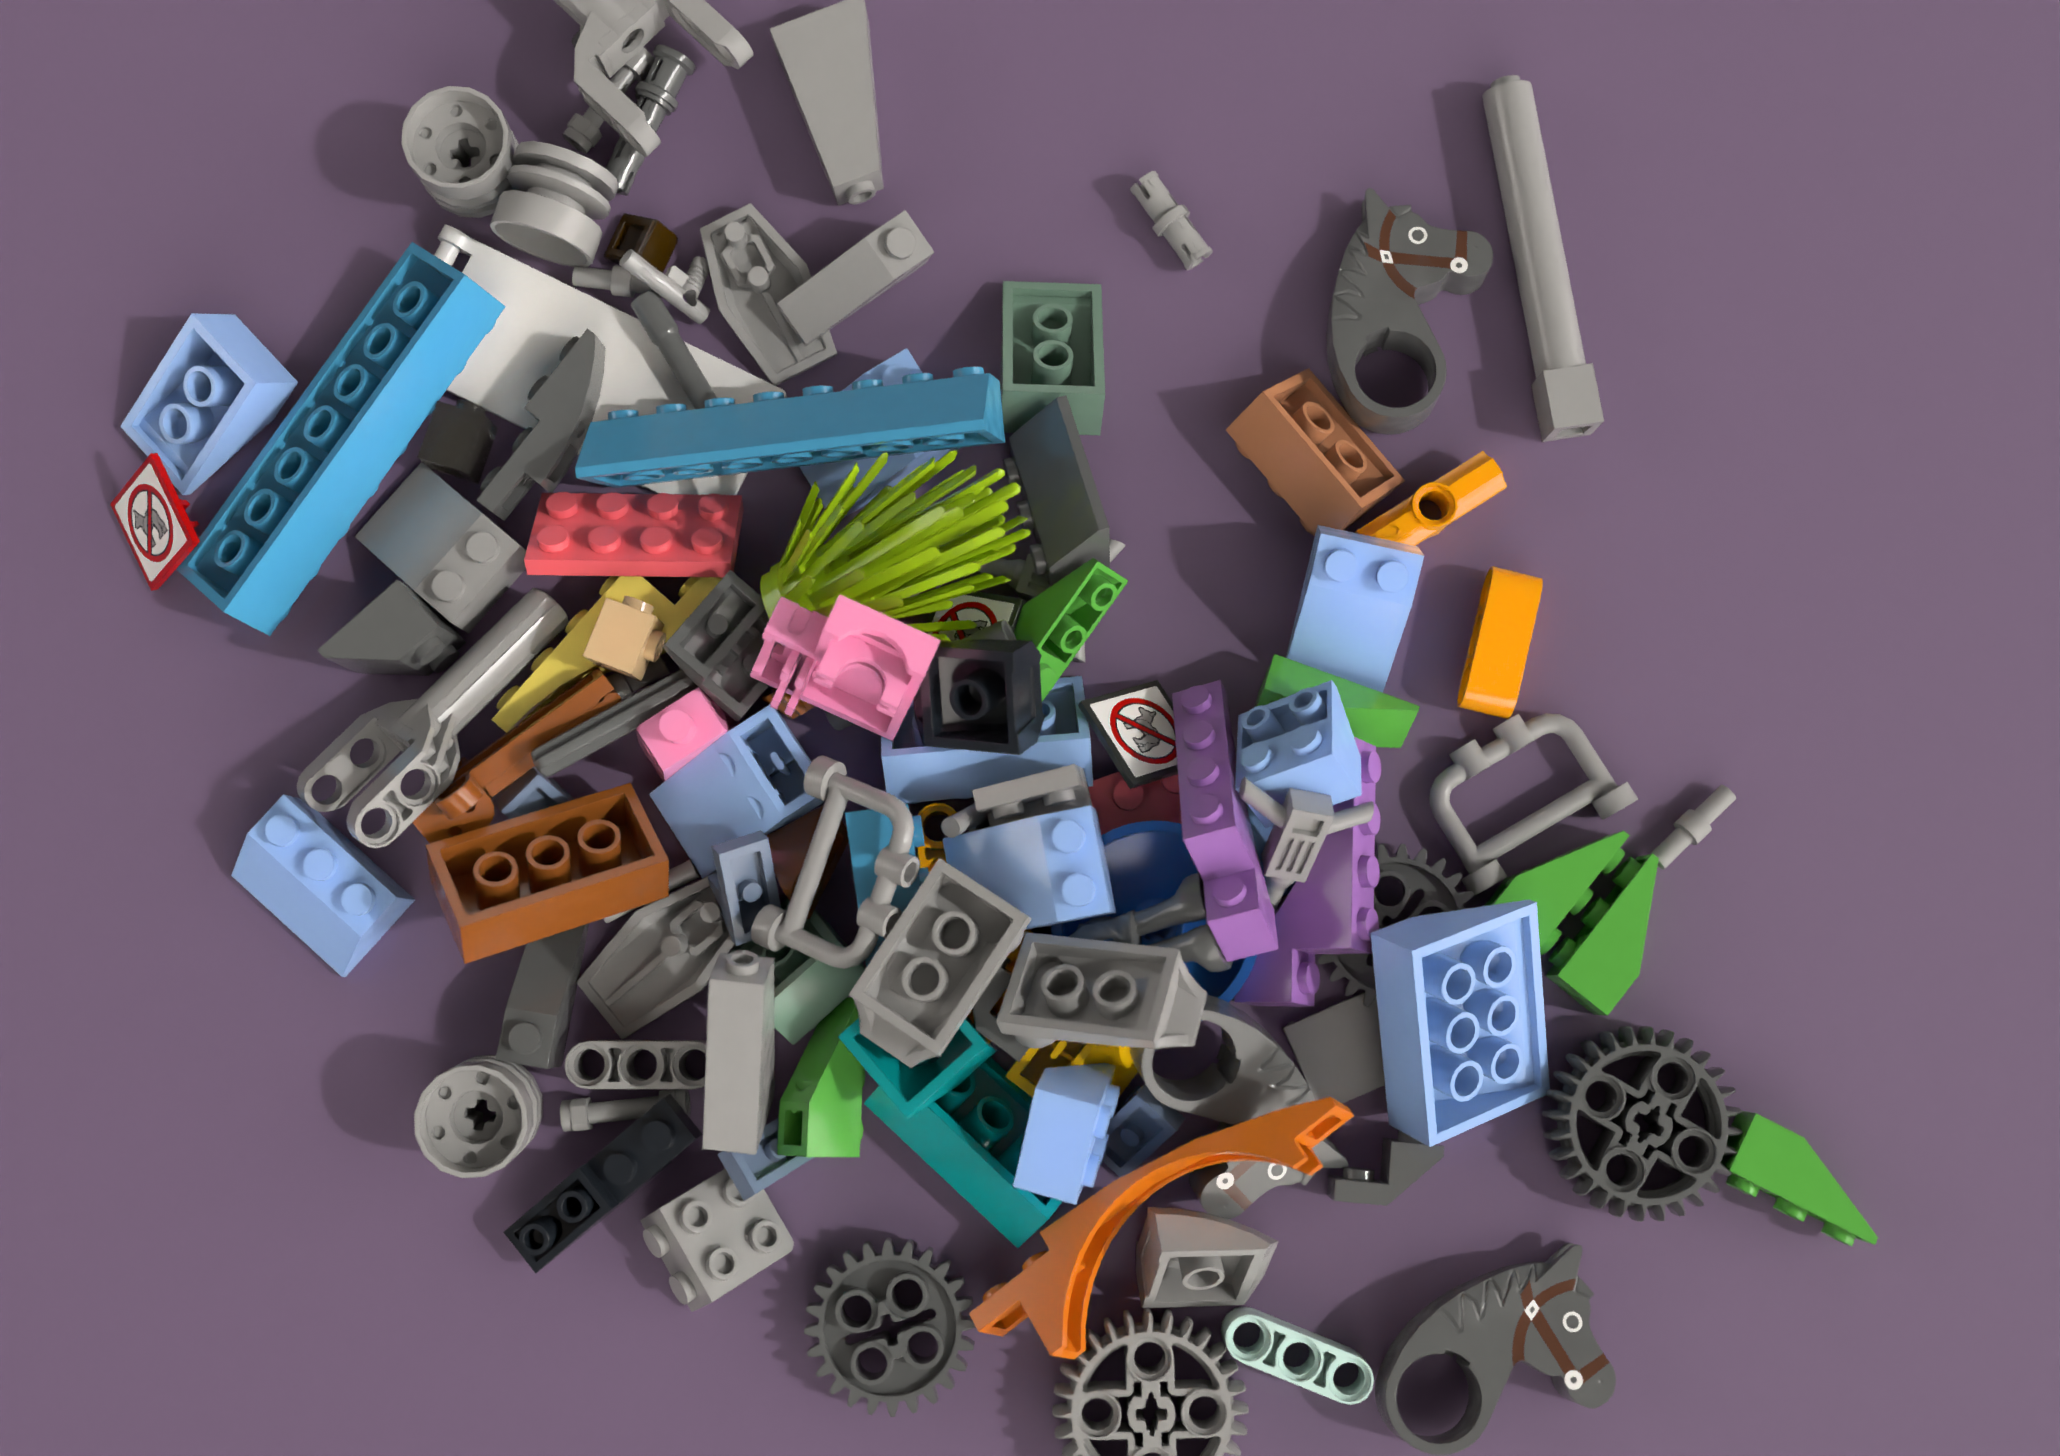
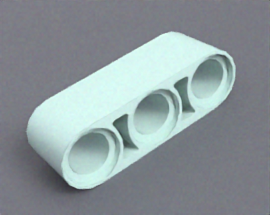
M1245 1306L1234 1308L1227 1313L1222 1321L1221 1334L1227 1349L1235 1359L1244 1364L1349 1405L1362 1402L1373 1389L1374 1377L1372 1369L1358 1352L1348 1346ZM1252 1322L1259 1325L1260 1337L1255 1344L1249 1347H1240L1234 1343V1331L1240 1324ZM1296 1342L1307 1344L1309 1346V1357L1304 1364L1298 1367H1290L1284 1364L1283 1355L1289 1345ZM1343 1363H1355L1359 1370L1356 1381L1347 1387L1336 1386L1333 1376L1337 1367Z

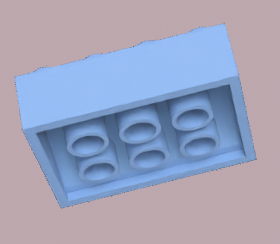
M1529 899L1415 916L1370 933L1389 1125L1431 1147L1546 1095L1547 1090H1550L1537 902Z

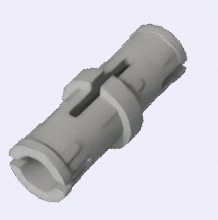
M1155 170L1147 173L1139 179L1141 185L1134 183L1130 188V192L1135 195L1155 223L1152 229L1158 237L1164 236L1183 262L1185 269L1191 270L1203 262L1201 257L1208 258L1213 250L1211 247H1208L1188 219L1190 212L1184 204H1177L1158 177V173Z

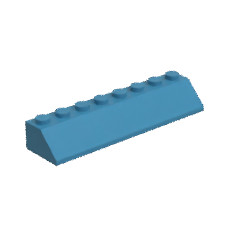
M411 242L199 537V544L176 570L221 611L271 636L279 623L287 617L291 606L309 581L317 575L321 564L336 543L347 533L351 522L361 508L375 494L379 483L394 462L405 452L409 441L424 420L435 410L439 399L449 385L463 371L467 360L482 339L493 329L497 318L506 306L468 276Z
M963 367L953 370V378L933 380V374L915 373L903 376V384L883 386V380L867 379L853 382L852 390L833 392L832 386L821 385L803 388V396L784 398L783 392H762L754 394L753 402L735 404L734 398H714L705 400V408L687 410L685 404H665L657 406L656 414L639 416L637 410L608 412V420L590 422L575 466L576 478L612 488L877 458L885 452L888 453V456L1005 443L1000 381L990 373L984 374L983 367Z

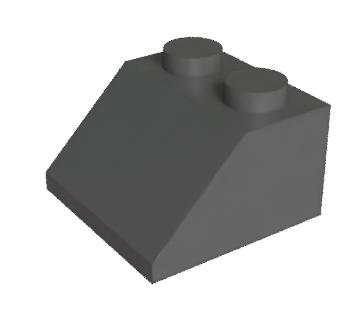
M396 580L317 651L324 658L356 673L429 676L433 672L440 673L450 667L459 657L457 650L466 641L441 613L413 589Z

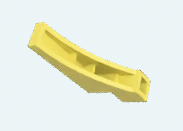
M610 576L599 591L602 597L589 611L583 609L571 619L565 629L567 636L555 649L549 647L536 658L531 666L532 675L521 687L518 685L513 686L501 697L496 706L499 711L491 720L508 733L597 667L603 674L611 672L609 669L593 664L583 656L606 598L622 603L624 596H630L654 607L652 615H655L664 624L662 632L666 633V643L722 580V577H690L679 590L678 595L681 599L674 605L642 576ZM663 648L661 654L667 653Z

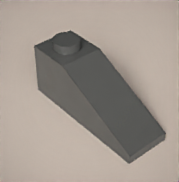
M589 923L526 944L506 1005L496 1060L545 1069L562 1067L577 990L576 981L579 979Z

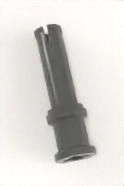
M665 45L655 46L653 65L645 81L638 82L635 88V97L638 99L636 105L645 113L647 123L656 133L665 115H671L672 112L676 111L678 106L676 97L686 76L693 75L696 69V65L687 56ZM621 135L605 168L617 179L619 186L616 193L628 196L645 156L640 154Z

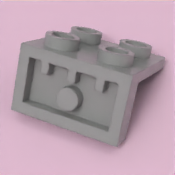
M1075 764L972 790L976 809L979 812L987 813L990 827L1038 815L1092 806L1084 769Z

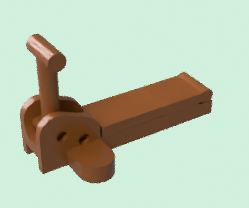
M597 667L469 761L466 757L460 758L453 782L412 823L429 844L489 826L494 817L492 797L535 766L531 758L532 750L621 702L620 695Z

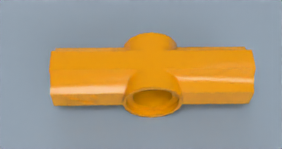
M1481 451L1436 481L1422 485L1414 495L1358 529L1355 533L1416 546L1427 538L1438 535L1446 526L1503 491L1507 487L1503 478V472L1493 458L1489 457L1484 451ZM1423 500L1435 502L1441 510V519L1430 520L1425 518L1419 509V502Z

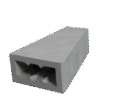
M844 0L770 28L775 51L838 206L847 202L853 205L866 202L875 196L876 191L884 189L870 29L866 4L864 0Z
M749 951L720 952L709 978L702 1149L756 1155L775 1092L774 958L758 957L755 953Z

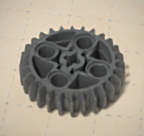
M1620 1026L1618 1028V1042L1612 1032L1602 1031L1598 1033L1601 1048L1589 1040L1581 1042V1047L1586 1055L1584 1059L1574 1054L1565 1056V1059L1574 1070L1571 1073L1553 1072V1075L1564 1084L1562 1091L1547 1090L1546 1092L1548 1097L1558 1101L1557 1109L1542 1111L1544 1117L1557 1121V1128L1544 1131L1543 1136L1560 1141L1561 1146L1549 1152V1156L1554 1160L1567 1159L1568 1164L1558 1172L1561 1178L1570 1180L1578 1176L1579 1179L1572 1188L1575 1194L1585 1196L1593 1190L1589 1201L1591 1206L1602 1209L1609 1201L1608 1212L1610 1215L1618 1218L1623 1217L1628 1207L1629 1217L1637 1222L1644 1221L1646 1209H1648L1649 1215L1653 1220L1665 1221V1205L1674 1215L1685 1216L1682 1200L1684 1198L1692 1205L1704 1206L1698 1189L1703 1188L1714 1193L1720 1192L1719 1187L1711 1177L1714 1172L1727 1176L1732 1174L1721 1163L1723 1155L1733 1156L1737 1154L1735 1148L1727 1145L1728 1136L1733 1137L1743 1134L1741 1129L1728 1125V1117L1738 1115L1742 1110L1738 1107L1725 1105L1723 1100L1735 1093L1736 1090L1731 1086H1717L1715 1083L1725 1073V1070L1722 1067L1705 1069L1704 1067L1711 1054L1700 1050L1690 1056L1694 1041L1689 1038H1682L1674 1045L1675 1033L1671 1030H1660L1655 1040L1654 1028L1652 1026L1639 1027L1637 1039L1633 1028L1630 1026ZM1631 1056H1645L1638 1064L1629 1084L1602 1071V1068L1616 1060ZM1669 1063L1675 1071L1676 1080L1669 1090L1664 1091L1658 1084L1657 1074L1664 1064ZM1598 1081L1602 1084L1606 1097L1604 1103L1599 1108L1593 1110L1588 1106L1585 1094L1587 1088L1592 1083ZM1695 1090H1697L1702 1101L1705 1115V1130L1681 1116ZM1626 1096L1635 1097L1636 1100H1635V1099H1629V1098L1626 1099ZM1637 1113L1643 1114V1120L1649 1124L1646 1132L1639 1131L1640 1126L1634 1122ZM1577 1114L1603 1129L1594 1147L1588 1154V1158L1578 1138ZM1690 1136L1696 1144V1154L1690 1162L1684 1164L1679 1157L1678 1148L1681 1141ZM1647 1146L1657 1148V1150L1647 1148ZM1620 1154L1625 1161L1626 1170L1620 1180L1611 1182L1607 1176L1606 1167L1612 1157ZM1655 1161L1679 1172L1681 1175L1680 1178L1668 1185L1655 1189L1639 1190L1645 1183Z

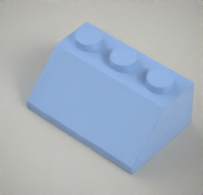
M284 794L247 833L231 874L234 879L342 977H346L415 901L411 895L318 811L305 804L300 798Z

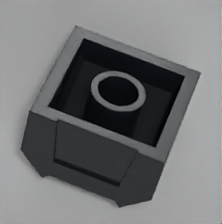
M1005 639L940 642L913 699L915 721L922 744L930 747L1020 755L1037 743L1045 715L1042 711L1040 659L1042 655L1033 642Z

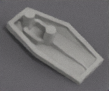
M751 203L700 228L718 310L773 385L777 386L838 355L830 330L805 347L777 308L776 304L809 280L811 275L803 259Z
M708 876L670 894L667 898L655 901L636 910L576 981L577 985L621 1039L627 1038L702 991L709 982L719 953H731L736 946L723 919L721 908L714 897Z

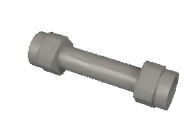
M643 47L640 52L626 62L610 78V81L625 94L635 80L638 82L645 80L655 58ZM589 107L583 116L577 113L574 114L562 136L574 148L587 154L590 148H594L601 139L602 134L599 128L605 120Z
M668 1089L659 1091V1096L593 1103L590 1097L562 1100L560 1105L561 1126L564 1132L593 1129V1124L638 1119L668 1094L673 1096L690 1118L691 1104L688 1089Z

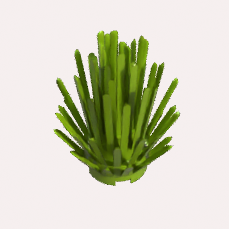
M953 450L936 463L935 457H932L925 464L918 466L894 487L885 486L839 533L823 544L887 463L888 453L885 452L879 456L854 488L853 484L859 473V467L856 462L818 520L817 518L823 508L821 498L816 500L819 488L815 481L781 561L771 566L770 572L761 576V596L769 619L781 596L797 603L798 606L829 618L839 595H843L886 616L898 619L950 609L953 606V602L949 599L1011 581V579L1004 575L993 578L992 574L982 573L921 593L979 571L982 565L1014 553L1016 550L1014 543L1028 537L1031 533L1029 529H1021L1004 536L1005 532L1028 519L1027 517L1017 516L1004 523L1005 517L1002 514L1008 510L1006 500L1020 492L1019 484L1013 482L993 492L988 486L1005 476V471L997 468L965 488L931 505L975 476L976 465H972L965 471L961 470L948 479L943 480L916 499L914 491L955 460L957 451ZM971 620L906 624L922 632L964 630L977 627V623ZM928 634L939 639L940 642H951L946 634Z

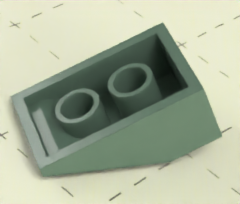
M1003 281L1000 391L1005 433H1015L1055 398L1066 395L1079 435H1100L1105 400L1101 284Z

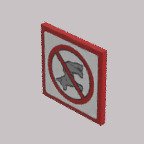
M150 453L110 505L151 591H154L164 584L199 544L200 540L194 530L199 525V522H191L185 511L190 505L189 501L179 499L158 453Z

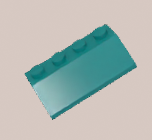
M991 1057L957 1087L909 1119L902 1114L881 1087L878 1086L864 1104L1015 1247L1019 1248L1032 1236L1062 1203L1061 1200L1013 1187L1033 1097L1006 1078L1007 1072Z

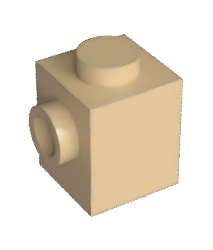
M624 596L622 603L606 598L583 656L595 665L642 682L649 662H656L662 653L666 641V633L662 632L664 624L655 615H652L654 607L646 602L630 596Z

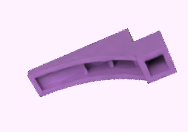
M1221 680L1172 693L1183 841L1204 882L1207 923L1227 962L1277 950L1278 940L1274 908L1271 904L1263 876L1246 802L1240 798L1239 793L1235 789L1236 752L1225 688Z
M1354 737L1361 756L1362 795L1333 805L1334 812L1373 801L1374 813L1371 821L1326 835L1306 882L1295 883L1279 911L1275 914L1278 949L1257 955L1253 969L1243 987L1235 995L1234 1002L1254 1006L1314 1007L1315 993L1318 991L1320 984V973L1315 963V954H1372L1370 933L1379 930V919L1374 909V887L1377 886L1380 877L1379 863L1375 857V835L1380 829V812L1375 804V786L1381 776V762L1376 753V746Z

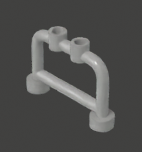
M1545 713L1524 722L1520 715L1517 714L1492 729L1497 739L1481 748L1476 739L1449 754L1454 764L1446 768L1435 778L1430 789L1429 804L1434 818L1469 873L1461 881L1467 891H1473L1474 896L1507 877L1497 860L1498 857L1586 805L1592 803L1601 819L1604 820L1638 800L1628 782L1617 786L1588 738L1573 720L1561 714ZM1548 733L1559 735L1565 741L1589 780L1476 846L1450 804L1451 791L1457 785L1474 777L1539 737Z
M821 755L811 762L806 771L804 790L808 795L825 801L788 909L786 911L773 904L763 907L755 917L751 929V937L753 942L771 951H778L786 945L829 966L847 969L860 965L870 956L879 936L887 938L902 915L899 908L890 905L896 887L900 885L906 888L915 881L920 869V861L917 857L908 854L912 845L914 824L912 814L906 804L892 794L848 777L843 763ZM850 800L889 817L892 822L893 831L889 845L881 850L876 859L874 871L877 879L871 896L863 901L858 910L856 921L859 930L856 938L848 947H840L803 930L847 802Z

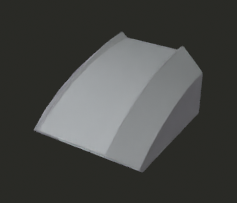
M1148 1207L1147 1217L1139 1241H1136V1276L1142 1308L1244 1305L1265 1275L1279 1241L1238 1222L1204 1212L1178 1208Z

